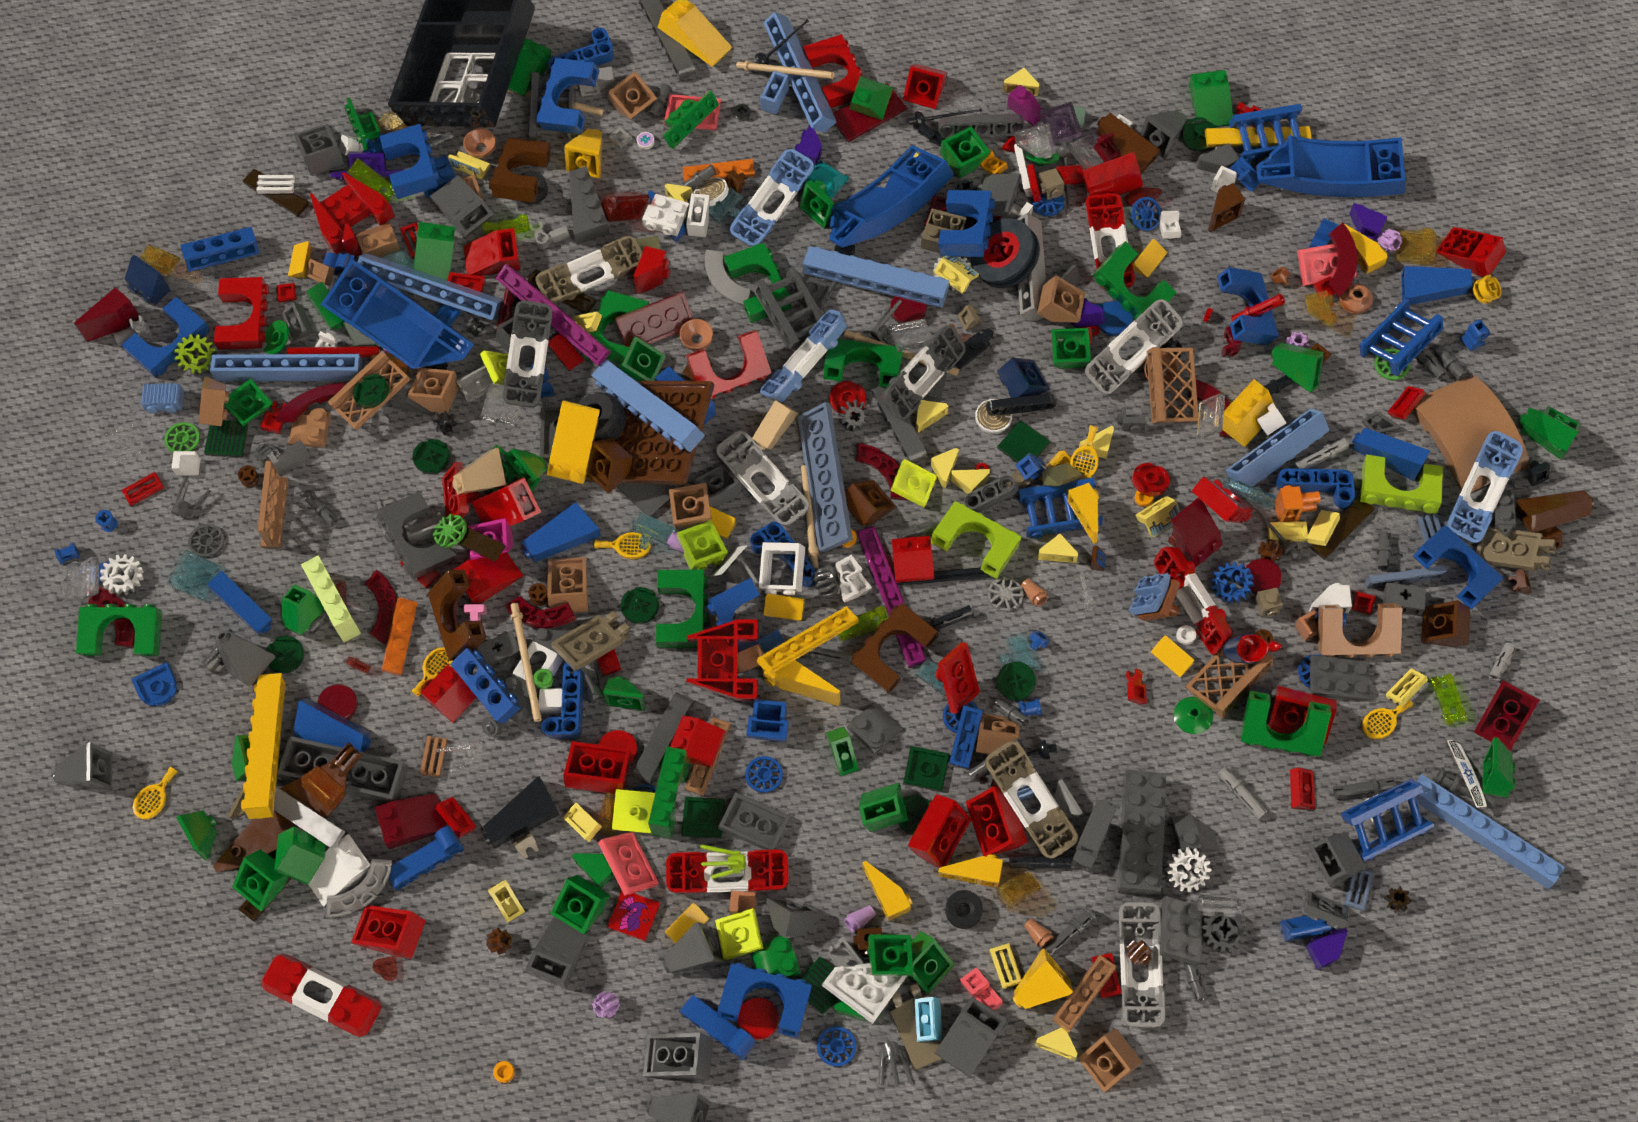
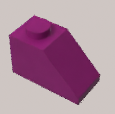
M1019 85L1008 95L1007 107L1016 114H1020L1032 126L1045 116L1034 95L1022 85Z

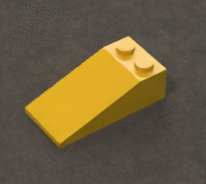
M676 0L662 12L657 28L713 67L732 49V46L708 19L688 0Z
M562 401L549 459L548 476L584 484L592 443L595 439L599 409Z
M796 660L771 675H768L763 669L764 681L771 687L776 686L779 689L839 706L841 703L840 690Z

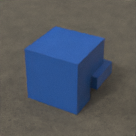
M755 699L753 717L749 716L747 738L786 742L789 721L786 720V702Z

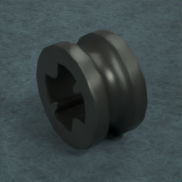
M739 104L735 107L736 119L744 121L750 117L748 105ZM740 110H744L743 115L740 114Z
M474 318L468 324L467 332L477 337L484 329L485 324L479 322V319Z

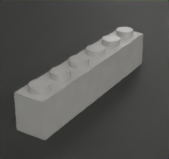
M1026 213L1017 219L1024 222L1036 234L1040 244V254L1033 271L1023 281L1018 283L1020 315L1032 321H1038L1044 318L1037 314L1042 288L1046 283L1042 222Z

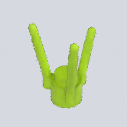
M700 845L701 849L732 855L728 856V861L701 863L702 866L728 865V869H731L711 875V879L741 873V870L746 869L745 854H740V851Z

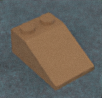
M586 557L548 559L549 608L558 607L568 602L574 613L588 612Z

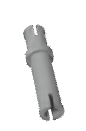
M1342 438L1340 441L1332 445L1328 444L1324 446V449L1296 462L1294 467L1296 469H1309L1329 458L1333 459L1337 454L1347 450L1349 444L1346 439Z
M1227 766L1217 773L1229 787L1228 790L1230 792L1233 791L1258 820L1268 812L1250 791L1246 789L1242 784L1243 781L1238 779Z

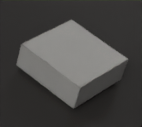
M618 127L607 137L619 149L623 148L633 139L621 127Z

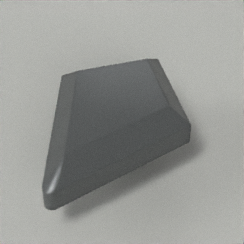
M1378 411L1362 420L1367 429L1382 434L1400 429V425Z

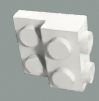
M655 194L651 205L648 204L642 218L643 227L651 231L663 232L666 235L678 236L688 212L689 203Z

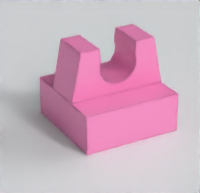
M484 604L464 605V612L466 615H470V621H479L481 615H486L487 607Z

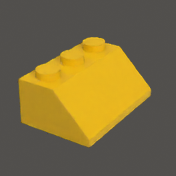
M1253 379L1225 409L1216 425L1243 447H1246L1262 429L1257 420L1270 412L1267 407L1272 403L1274 404L1269 390Z

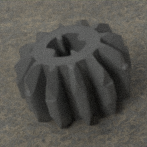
M853 400V406L847 401V409L841 406L845 414H838L839 417H845V419L840 421V424L848 422L845 425V429L848 430L852 425V432H855L856 426H858L859 430H863L861 423L866 426L868 425L864 418H870V415L864 413L868 412L869 408L862 409L864 406L863 402L857 407V400ZM852 411H854L855 413L859 412L857 420H854L853 418L850 419L849 416H852V414H850Z
M827 565L816 570L814 581L822 596L827 599L838 596L841 593L835 567Z

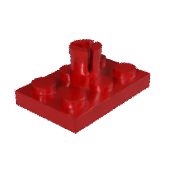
M455 461L442 477L445 518L449 514L464 518L469 511L468 504L473 505L471 501L479 498L478 492L457 495L453 487V476L463 469V462Z
M963 642L937 663L939 668L936 671V679L943 682L950 712L955 714L980 693L968 643Z

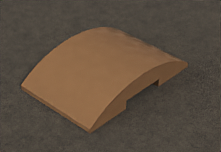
M1474 375L1424 395L1412 410L1426 433H1430L1445 457L1446 465L1461 489L1464 487L1487 435L1493 431H1499L1517 440L1522 445L1523 451L1513 474L1530 467L1528 465L1530 459L1510 415L1490 388ZM1483 475L1479 476L1471 492L1490 485L1489 478Z

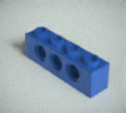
M252 227L180 245L188 272L260 254Z
M466 648L450 665L496 722L505 724L521 709V706L517 703L519 701L512 692L509 693L507 691L506 683L494 675L495 670L489 664H485L482 660L484 657L478 650L474 651ZM477 666L478 671L476 674H474L473 670ZM489 680V686L485 689V683ZM498 695H501V700L497 703L496 699Z

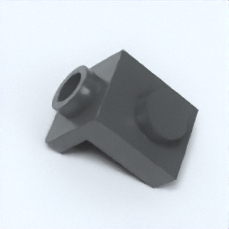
M1122 407L1121 413L1117 414V424L1121 425V431L1139 433L1144 431L1146 418L1145 416L1127 417L1126 407Z

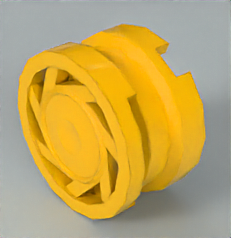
M1487 275L1473 283V292L1479 302L1487 304L1501 296V286L1495 277Z

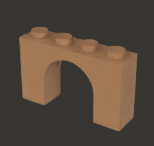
M1398 603L1378 604L1376 630L1370 638L1362 642H1352L1345 639L1342 628L1343 608L1339 604L1319 605L1318 651L1324 657L1334 658L1336 655H1343L1344 657L1351 658L1359 654H1363L1365 657H1374L1375 654L1392 657L1395 654H1401L1402 607Z

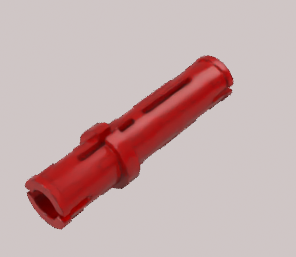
M1279 293L1252 307H1245L1243 311L1231 315V320L1233 322L1240 315L1257 317L1284 305L1285 299Z

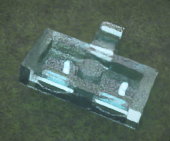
M729 188L728 195L723 201L715 202L716 205L709 207V216L719 224L728 215L735 220L741 212L737 207L744 201L743 196Z
M641 513L632 525V530L643 534L640 537L642 542L639 547L644 550L648 548L652 539L666 545L669 537L675 531L674 527L644 513Z
M1025 633L1006 640L1011 653L1000 655L999 661L1001 666L1011 662H1022L1027 664L1033 671L1039 670Z
M927 658L916 672V676L946 697L943 682L936 679V671L939 667Z

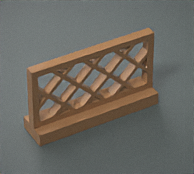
M1152 347L1147 350L1152 424L1198 422L1193 348ZM1188 352L1186 364L1178 358L1180 353ZM1161 353H1168L1173 359L1166 364L1162 360ZM1174 360L1182 366L1178 373L1169 367ZM1184 369L1190 374V379L1187 382L1179 376ZM1166 370L1174 376L1169 383L1163 378V373ZM1175 379L1184 385L1179 392L1171 386ZM1167 388L1175 394L1171 401L1164 394ZM1185 388L1191 392V398L1188 401L1180 394ZM1177 397L1185 403L1180 410L1172 404ZM1169 406L1177 413L1173 418H1166V410ZM1187 406L1193 411L1192 418H1187L1182 413Z
M381 351L334 395L328 403L357 431L411 379ZM371 374H379L385 379L390 378L388 396L380 405L371 409L362 408V410L355 411L358 404L353 398V392L356 385L364 381V377ZM395 377H403L398 383H394ZM351 406L350 412H345ZM361 415L360 419L353 423L354 416Z
M266 461L258 522V532L262 537V548H281L289 479L288 477H280L272 461Z
M1222 648L1185 688L1223 719L1247 694L1252 685H1255L1273 666V656L1267 653L1260 661L1250 664L1233 663V661H1231V664H1219V658L1225 656ZM1231 668L1232 676L1221 677L1220 669ZM1234 668H1246L1244 675L1235 676ZM1208 669H1217L1218 677L1207 678L1206 671ZM1233 680V687L1231 689H1222L1221 681ZM1219 681V689L1208 690L1207 682ZM1196 682H1205V690L1197 691L1192 686ZM1220 694L1221 699L1214 704L1209 700V695Z

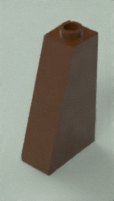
M1109 113L1106 117H1101L1098 121L1097 135L1101 136L1104 133L1107 135L1113 132L1115 136L1111 142L1121 154L1120 156L1134 152L1141 174L1157 159L1160 150L1112 113Z
M1585 490L1517 500V518L1533 533L1590 516L1594 501Z

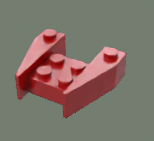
M345 172L342 173L346 186L323 201L319 202L313 193H310L323 238L335 254L345 249L342 240L346 223L352 227L371 214L376 222L382 225L395 217L391 205L382 194Z
M737 619L687 636L688 642H698L697 678H686L687 684L737 701H754L758 699V680L738 678V642H758V619Z

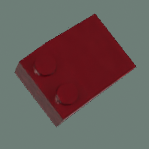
M115 287L77 319L74 325L85 341L89 342L127 329L131 326L129 319L138 321V316L140 315L130 299Z
M1197 498L1171 519L1176 545L1187 561L1194 563L1195 568L1205 562L1211 554L1218 551L1223 545L1221 533L1201 499Z
M1503 680L1475 728L1474 733L1492 742L1494 737L1498 738L1511 751L1540 699Z
M437 794L395 800L375 807L383 839L389 850L435 835L438 830L446 827L445 820L435 809L439 803Z

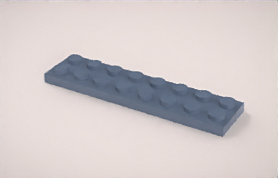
M827 402L797 416L807 470L817 544L821 553L828 552L853 540L831 405Z

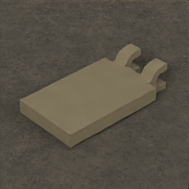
M1488 526L1483 539L1478 543L1476 553L1489 565L1534 571L1535 566L1542 570L1550 571V557L1541 556L1542 551L1554 554L1556 546L1554 545L1555 540H1545L1540 533L1512 530L1505 537L1499 529Z
M614 611L604 618L597 615L553 641L552 648L576 672L623 644V640L630 637V634L627 632L630 630V627L624 623L614 630L613 628L618 625V622L615 620L618 618V615Z
M918 983L910 986L909 989L913 999L902 1002L899 992H895L891 998L895 1009L890 1011L914 1071L942 1060V1058L935 1054L942 1041L917 1042L915 999L929 997V995L922 997ZM942 1028V1037L944 1039L946 1035Z

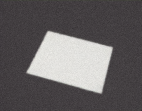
M747 545L736 547L711 576L722 575Z

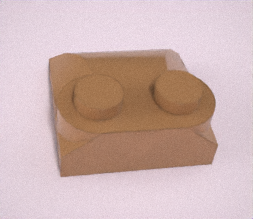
M316 408L302 413L296 422L292 423L288 445H293L301 440L304 446L325 448L332 416L331 412H326L322 408Z

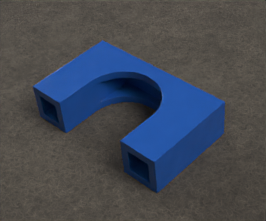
M555 58L554 64L551 66L550 78L546 83V92L541 100L540 112L537 114V123L543 130L574 134L582 133L586 120L580 110L558 107V100L561 93L569 86L586 85L595 87L600 70L594 62Z
M420 124L379 136L387 160L408 154L420 156L419 161L413 167L389 175L397 199L439 187L437 179H440L437 169L433 168L436 166L433 155L430 156V153H433L430 143L426 142L429 140L427 131L422 130Z
M948 190L946 200L947 213L973 217L978 222L966 230H941L938 242L940 256L984 257L985 249H988L987 236H990L991 233L989 223L993 222L992 209H995V198H992L991 191Z
M1228 267L1217 276L1221 292L1242 297L1250 307L1269 299L1262 273ZM1272 310L1257 317L1240 315L1230 323L1233 339L1237 341L1268 345L1279 337Z
M177 297L163 308L167 317L179 326V334L171 344L164 347H153L136 333L122 344L126 353L155 378L158 375H163L167 367L172 363L179 361L175 360L178 354L174 350L180 349L177 343L183 344V337L188 340L190 334L193 338L199 334L200 339H203L210 330L206 322ZM193 343L187 344L184 349L191 348Z
M1446 525L1425 542L1413 555L1426 569L1439 559H1450L1459 564L1468 576V585L1456 597L1471 610L1503 579L1495 569Z
M749 578L709 599L707 608L712 616H716L718 620L716 625L719 626L731 622L733 614L738 607L757 598L760 594L752 579ZM776 630L759 639L758 642H738V653L760 644L765 654L785 641L779 630Z
M731 963L718 1007L717 1017L737 1022L747 994L758 988H768L775 991L781 997L784 1005L778 1033L798 1039L812 985L808 984L805 980L797 979L795 981L788 979L783 974L773 975L764 969L757 968L754 970L742 963H736V965Z

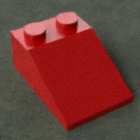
M507 552L501 553L496 562L485 557L474 560L470 559L453 569L465 570L470 584L465 594L472 604L485 602L523 577V574Z
M367 905L364 907L351 943L392 956L412 959L426 920L412 911Z

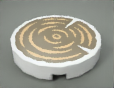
M713 177L706 180L702 186H697L693 194L709 195V206L716 205L715 202H721L725 199L729 188L724 179Z
M996 399L983 401L975 413V421L980 429L989 434H999L1007 430L1012 422V414L990 416L987 413L986 404Z

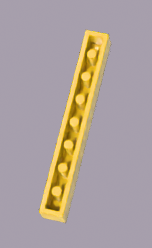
M282 673L259 675L257 683L254 684L256 698L252 701L254 715H251L250 719L252 732H249L250 748L247 749L249 762L245 766L247 780L243 783L245 799L241 801L242 811L246 813L248 819L273 817L286 683Z

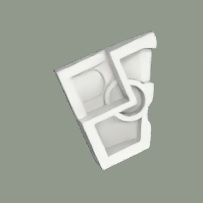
M852 555L836 563L835 566L844 602L856 599L872 589L861 574L863 569Z

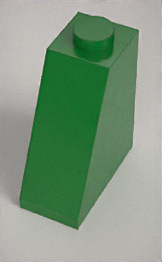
M320 282L307 290V297L329 329L337 331L344 327V320L321 305L329 291L324 283Z
M1280 343L1272 350V365L1305 390L1312 392L1319 387L1324 352Z
M1528 408L1525 414H1521L1519 424L1522 425L1521 432L1557 458L1563 459L1567 451L1555 449L1548 440L1542 420L1544 411Z

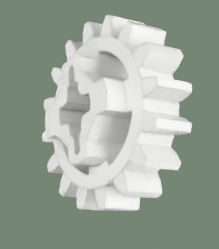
M124 554L123 558L116 555V560L109 558L110 563L103 564L105 570H100L102 575L100 580L104 588H108L111 594L116 591L117 596L121 592L128 595V590L135 592L134 587L141 586L139 580H144L142 575L144 571L140 562H135L133 556L128 559L126 554Z

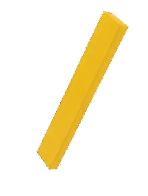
M1310 126L1299 127L1302 138L1312 139ZM1256 127L1246 128L1251 146H1261ZM1264 127L1268 146H1277L1278 142L1274 127ZM1281 127L1285 142L1287 137L1291 134L1293 136L1291 127ZM1206 128L1205 130L1207 147L1224 146L1228 143L1231 147H1243L1240 131L1237 128Z
M846 606L758 657L757 663L768 675H771L858 623L859 618Z

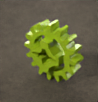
M190 334L188 340L185 337L182 338L183 344L177 343L180 349L174 350L178 354L175 360H180L178 367L183 365L184 372L190 369L191 374L195 370H197L198 374H201V369L209 370L207 365L211 366L212 353L216 350L210 349L212 342L206 343V337L201 340L199 334L195 338ZM193 343L191 348L184 349L187 344ZM200 345H203L207 352L203 351ZM194 350H196V351H197V354L200 355V356H197L196 359L193 358L194 356H193L192 354H190V353H192ZM183 357H186L189 360L190 364H188ZM200 360H206L204 364L197 366Z

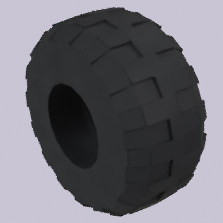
M597 392L589 394L579 401V405L600 410L594 441L608 438L616 440L619 438L625 427L626 413L622 404L609 393Z

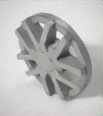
M1003 577L996 579L990 584L987 591L989 603L993 605V608L999 609L1002 612L1015 610L1023 601L1022 586L1013 578ZM1005 581L1010 582L1008 587L1005 586ZM994 586L995 588H997V589H999V590H998V591L993 590L992 587ZM1020 591V594H1013V592ZM990 593H992V594H994V595H996V596L991 599V594H990ZM1014 598H1020L1019 602L1017 603ZM999 599L1000 602L997 605L993 603L994 601ZM1009 601H1011L1014 604L1013 607H1010L1008 603ZM1003 603H1005L1007 608H1002L1000 606Z

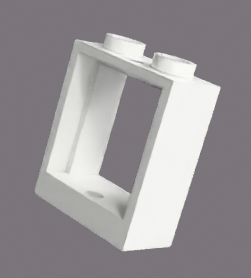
M763 542L759 589L765 591V594L776 595L777 592H783L784 595L791 596L795 595V592L802 593L805 547L800 543ZM773 554H796L793 586L770 585Z

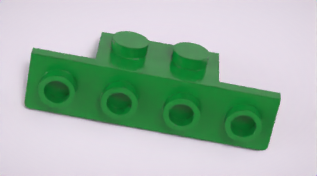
M708 91L699 101L690 99L683 101L675 111L669 114V117L664 122L670 129L663 135L669 148L674 149L719 105L712 91Z
M350 97L346 98L347 104L344 107L346 115L349 117L350 125H352L353 132L356 134L358 144L362 145L363 150H367L366 139L371 140L381 136L379 127L372 112L357 114Z

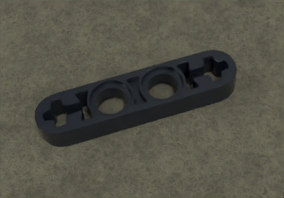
M1052 394L996 399L986 404V410L990 416L1036 412L1054 408L1056 401Z

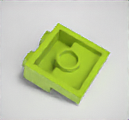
M712 520L677 532L676 536L684 550L683 556L690 570H705L708 567L707 565L714 564V566H717L725 561L724 559L728 551Z

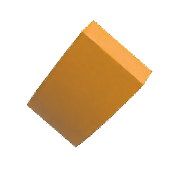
M989 149L990 155L979 166L988 174H1001L1008 168L1007 163L995 157L993 151Z

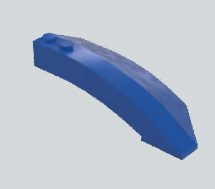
M1291 134L1287 137L1285 143L1275 148L1264 162L1261 161L1257 165L1258 182L1297 193L1330 197H1372L1405 194L1406 179L1402 138L1366 141H1328L1295 137Z
M911 145L875 181L848 199L833 205L830 241L840 247L849 246L874 238L905 221L931 200L954 176L947 161ZM890 175L885 188L876 186Z
M355 259L350 260L321 303L323 307L369 337L412 369L463 360L474 345V343Z

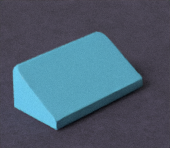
M940 998L915 999L917 1042L942 1041Z

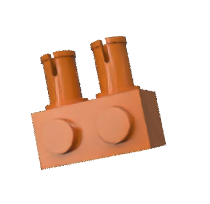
M1292 485L1280 488L1274 503L1278 522H1298L1302 512L1316 511V503H1320L1319 491L1302 493L1300 486L1293 487Z

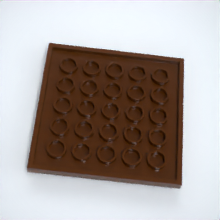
M636 381L697 426L702 432L715 387L712 381ZM626 405L624 407L626 413L625 427L619 438L615 441L632 456V464L629 474L620 483L686 485L697 445L690 453L684 448L681 451L673 444V440L669 442L661 435L663 432L657 433L650 426V422L645 424L639 418L640 415L637 414L635 416ZM588 474L586 475V479L589 482H595Z

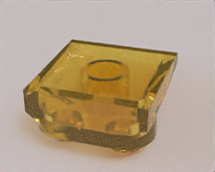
M1422 228L1420 231L1398 230L1399 236L1402 237V244L1396 251V262L1433 266L1436 253V232L1431 228Z

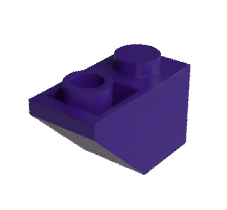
M809 124L807 130L802 132L800 144H797L794 150L812 160L815 166L822 155V144L815 129L811 128Z
M1356 203L1353 204L1350 211V216L1357 231L1376 242L1385 225L1387 216Z
M1084 298L1080 321L1068 323L1076 328L1102 325L1105 323L1104 311L1100 306H1095Z
M1346 927L1345 929L1333 928L1327 932V936L1321 938L1318 935L1309 940L1310 943L1306 949L1317 970L1335 963L1340 958L1348 932Z

